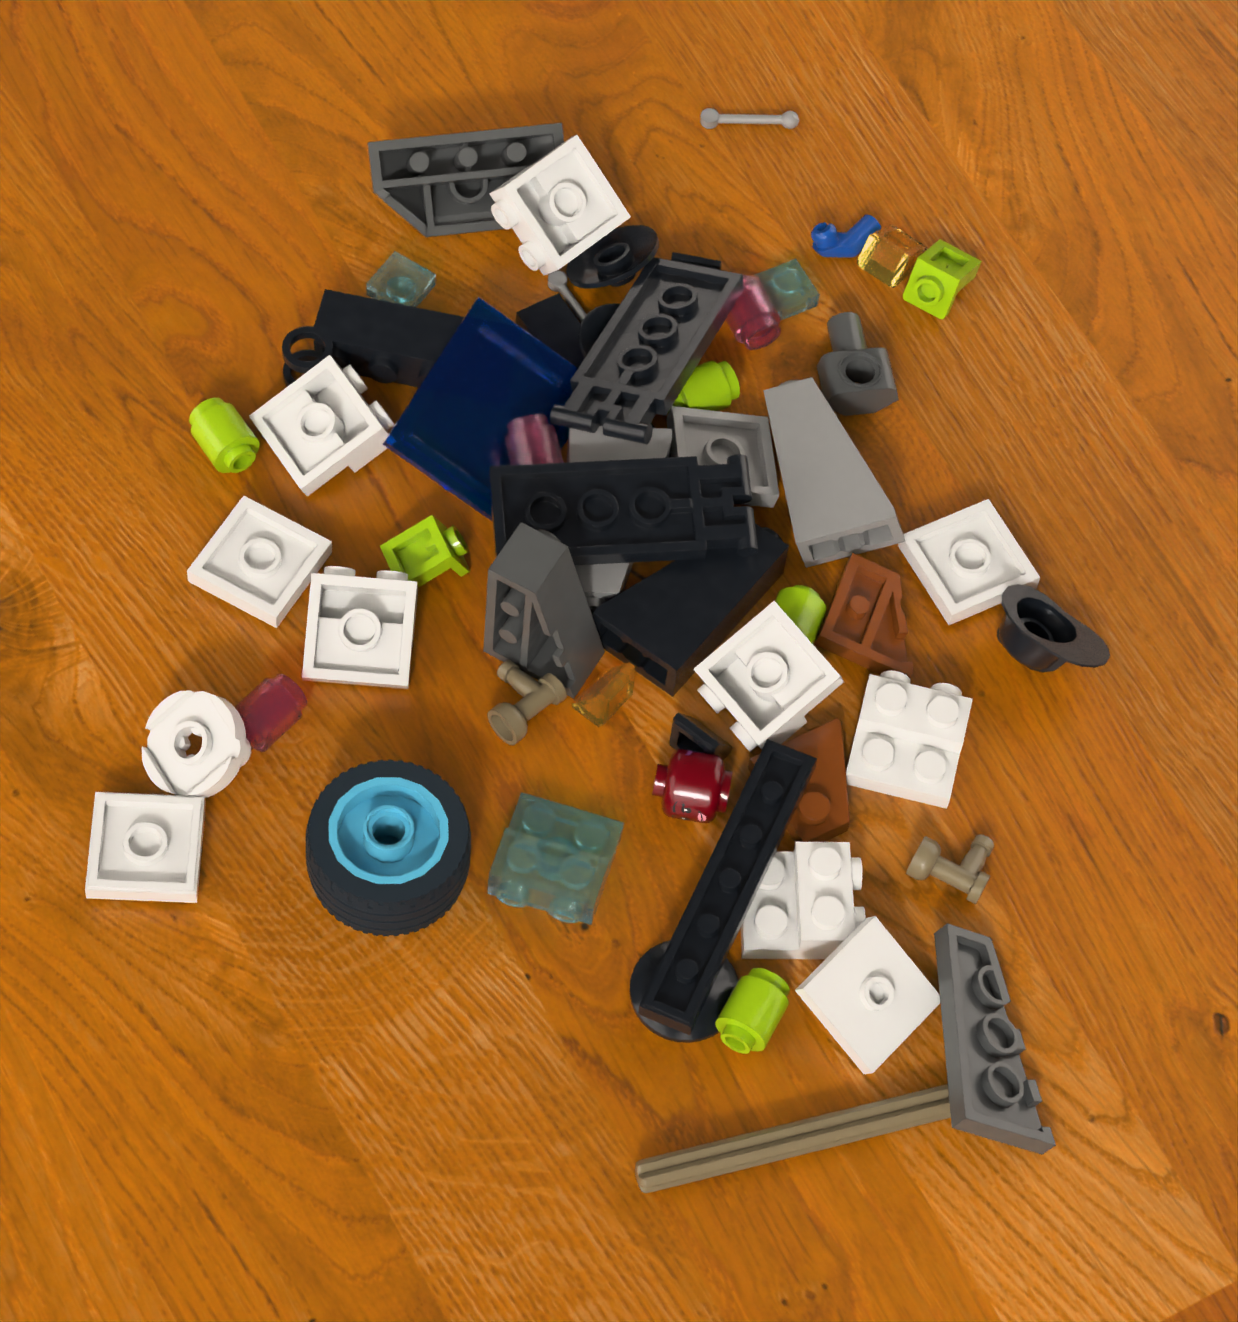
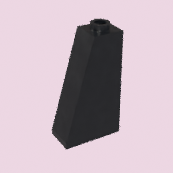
M755 523L758 553L753 556H740L737 553V548L707 549L705 559L675 560L597 607L592 617L603 648L673 697L695 673L694 668L712 654L784 573L789 545L784 543L781 537L772 529L760 527Z

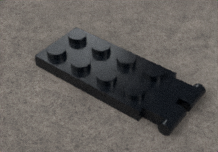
M653 257L644 267L570 380L572 395L565 406L558 404L553 406L550 414L551 424L595 433L600 424H602L604 436L647 445L652 437L653 428L650 423L656 414L667 415L744 290L742 274Z
M743 454L732 455L727 458V464L698 465L697 456L489 466L495 559L521 522L535 530H546L555 535L561 543L568 546L574 565L705 559L707 549L737 548L738 555L743 557L753 556L758 553L754 509L748 506L734 507V504H745L752 500L748 458Z

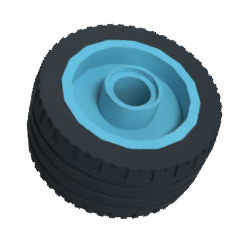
M378 760V762L362 763L355 768L348 769L347 772H342L339 777H335L330 784H327L323 792L321 791L318 800L316 799L306 829L307 871L312 887L323 907L331 915H334L338 921H342L344 925L376 936H399V934L406 935L409 932H417L419 929L426 928L429 924L435 923L438 918H442L445 912L451 909L458 896H460L467 879L471 854V831L468 817L458 794H455V790L449 786L448 782L443 781L441 776L435 775L431 770L425 769L421 765L417 766L414 763H406L401 760Z

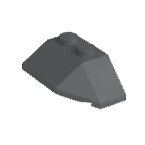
M562 123L368 142L373 193L425 238L503 230L504 228L499 225L492 214L491 206L495 202L489 193L564 142Z

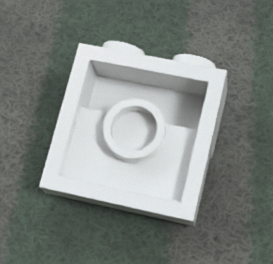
M578 135L569 138L540 160L526 167L489 193L495 202L491 206L495 220L504 229L509 230L512 228L522 242V245L518 248L521 259L531 270L537 271L539 269L543 276L565 266L631 217Z
M330 355L249 415L259 432L307 497L347 466L355 473L395 443L387 431L395 425L392 419L377 400L368 405L361 396L368 389L362 378L351 364L342 370Z
M340 566L324 567V574L311 573L302 679L306 681L409 689L418 595L417 581H408V574L387 570L377 571L376 578L356 577L355 569Z
M775 601L769 604L694 668V671L704 682L697 691L717 714L726 708L737 720L729 728L749 752L757 745L762 750L767 739L782 744L807 723L804 716L844 683L838 672Z
M884 671L880 676L869 674L846 770L847 785L947 809L973 699L962 696V692L958 687L948 683H937L930 689L910 684V678L898 671Z
M796 842L794 851H776L741 925L742 959H826L866 919L865 908L854 906L853 890H861L862 860L859 857H851L850 842Z

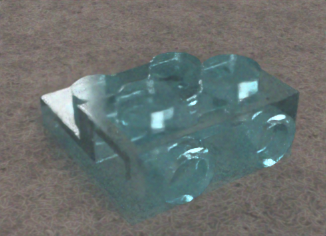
M521 792L508 828H505L489 872L487 894L496 896L502 903L512 907H524L527 905L547 911L552 917L562 922L576 923L580 921L592 925L623 834L624 823Z

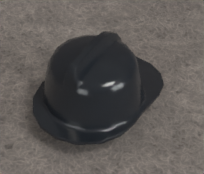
M1020 584L1008 586L1002 593V606L1005 615L997 630V638L1007 652L1021 664L1031 670L1050 672L1057 670L1066 662L1081 667L1096 668L1105 665L1109 660V648L1103 639L1089 627L1066 613L1044 593Z

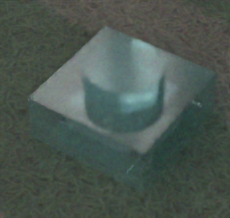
M394 251L366 283V295L377 300L417 307L435 287L436 274Z
M797 259L753 275L751 287L775 323L818 306L820 294Z

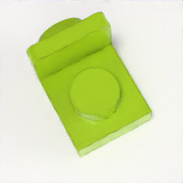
M939 239L917 258L904 290L903 299L939 319H944L949 314L957 293L976 277L982 261Z
M433 515L380 545L390 570L408 574V581H417L418 587L450 568L461 577L470 572L463 556L469 552L463 536L454 525L447 528Z

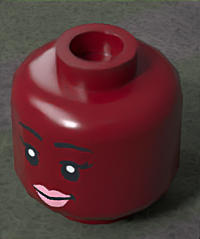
M677 749L671 754L668 765L657 764L652 795L663 797L662 810L668 817L699 823H710L715 819L717 812L726 813L733 771L725 770L724 761L718 755Z

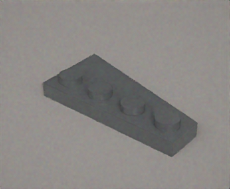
M947 923L934 933L952 1128L1043 1155L1056 1146L1051 1128L1041 1126L1036 1110V1105L1041 1103L1042 1099L1036 1080L1027 1079L1019 1054L1026 1050L1020 1029H1015L1008 1019L1004 1007L1011 1000L992 939Z

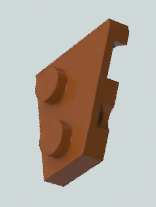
M852 553L845 565L814 645L875 673L881 674L884 671L892 670L904 673L911 678L914 670L913 663L907 661L904 638L908 634L906 616L900 607V600L903 597L900 575Z
M836 718L781 744L817 758L816 768L787 827V831L795 843L826 842L848 831L850 815L842 724ZM760 754L750 758L748 765L750 773Z

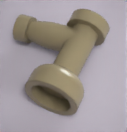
M506 660L498 668L497 676L505 683H509L523 699L515 705L506 702L497 704L488 711V720L492 729L505 743L515 745L526 736L528 731L527 722L551 703L558 705L567 698L566 689L561 681L551 673H546L537 682L529 674L519 670V666L513 661Z
M977 835L970 846L971 849L964 856L961 864L957 865L940 856L941 847L938 842L925 836L907 869L906 875L916 880H925L932 875L968 894L966 900L977 904L990 879V875L983 872L982 869L986 857L990 856L994 848V842L985 835Z

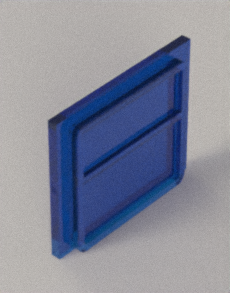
M478 297L384 440L383 445L492 521L489 466L554 463L568 440L569 428L551 424V410L555 404L565 406L572 395L570 380L578 368Z

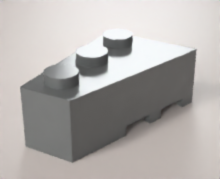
M521 522L488 569L483 651L503 662L506 660L513 661L519 666V670L537 680L546 673L553 674L561 681L567 695L574 699L605 651L568 546L561 543L552 533L541 529L535 530Z

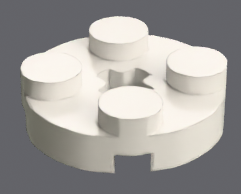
M186 690L170 695L153 710L145 729L150 730L147 739V748L142 746L144 768L149 778L157 787L175 795L205 796L207 798L217 794L231 783L239 772L240 767L247 763L251 755V745L246 738L245 726L237 709L226 699L204 691L194 692ZM192 733L200 737L202 736L200 751L196 755L190 754L187 756L185 751L191 746L188 737Z

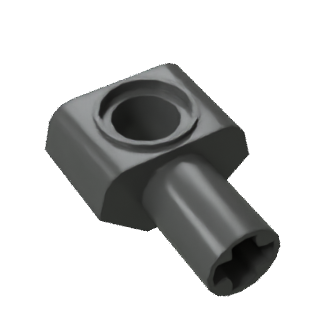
M844 312L831 317L827 322V329L833 352H829L821 357L817 364L822 393L832 410L844 416L871 414L898 401V392L888 351L885 348H867L861 319L856 313Z

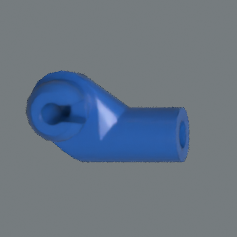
M864 215L847 232H837L834 224L830 223L827 225L826 222L816 225L811 232L812 247L822 257L853 258L881 232V225L871 215Z

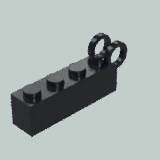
M325 289L314 327L303 326L289 332L283 340L282 356L285 361L283 380L288 387L296 381L291 375L292 370L306 373L330 355L342 370L351 364L359 376L372 378L380 383H398L418 387L429 393L443 392L467 397L479 403L492 402L507 405L519 360L521 328ZM305 338L314 339V350H301L294 354L291 353L292 345L298 340Z

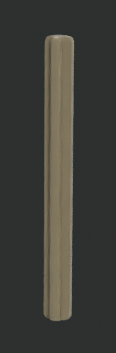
M948 1084L641 1159L635 1165L637 1184L641 1192L650 1193L951 1118Z

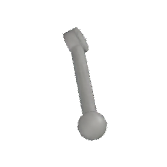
M707 108L701 112L700 123L707 129L717 127L718 123L782 124L787 129H793L799 123V116L791 110L784 112L782 115L719 114L717 110Z
M559 270L548 275V287L562 295L580 323H582L587 314L567 287V275Z

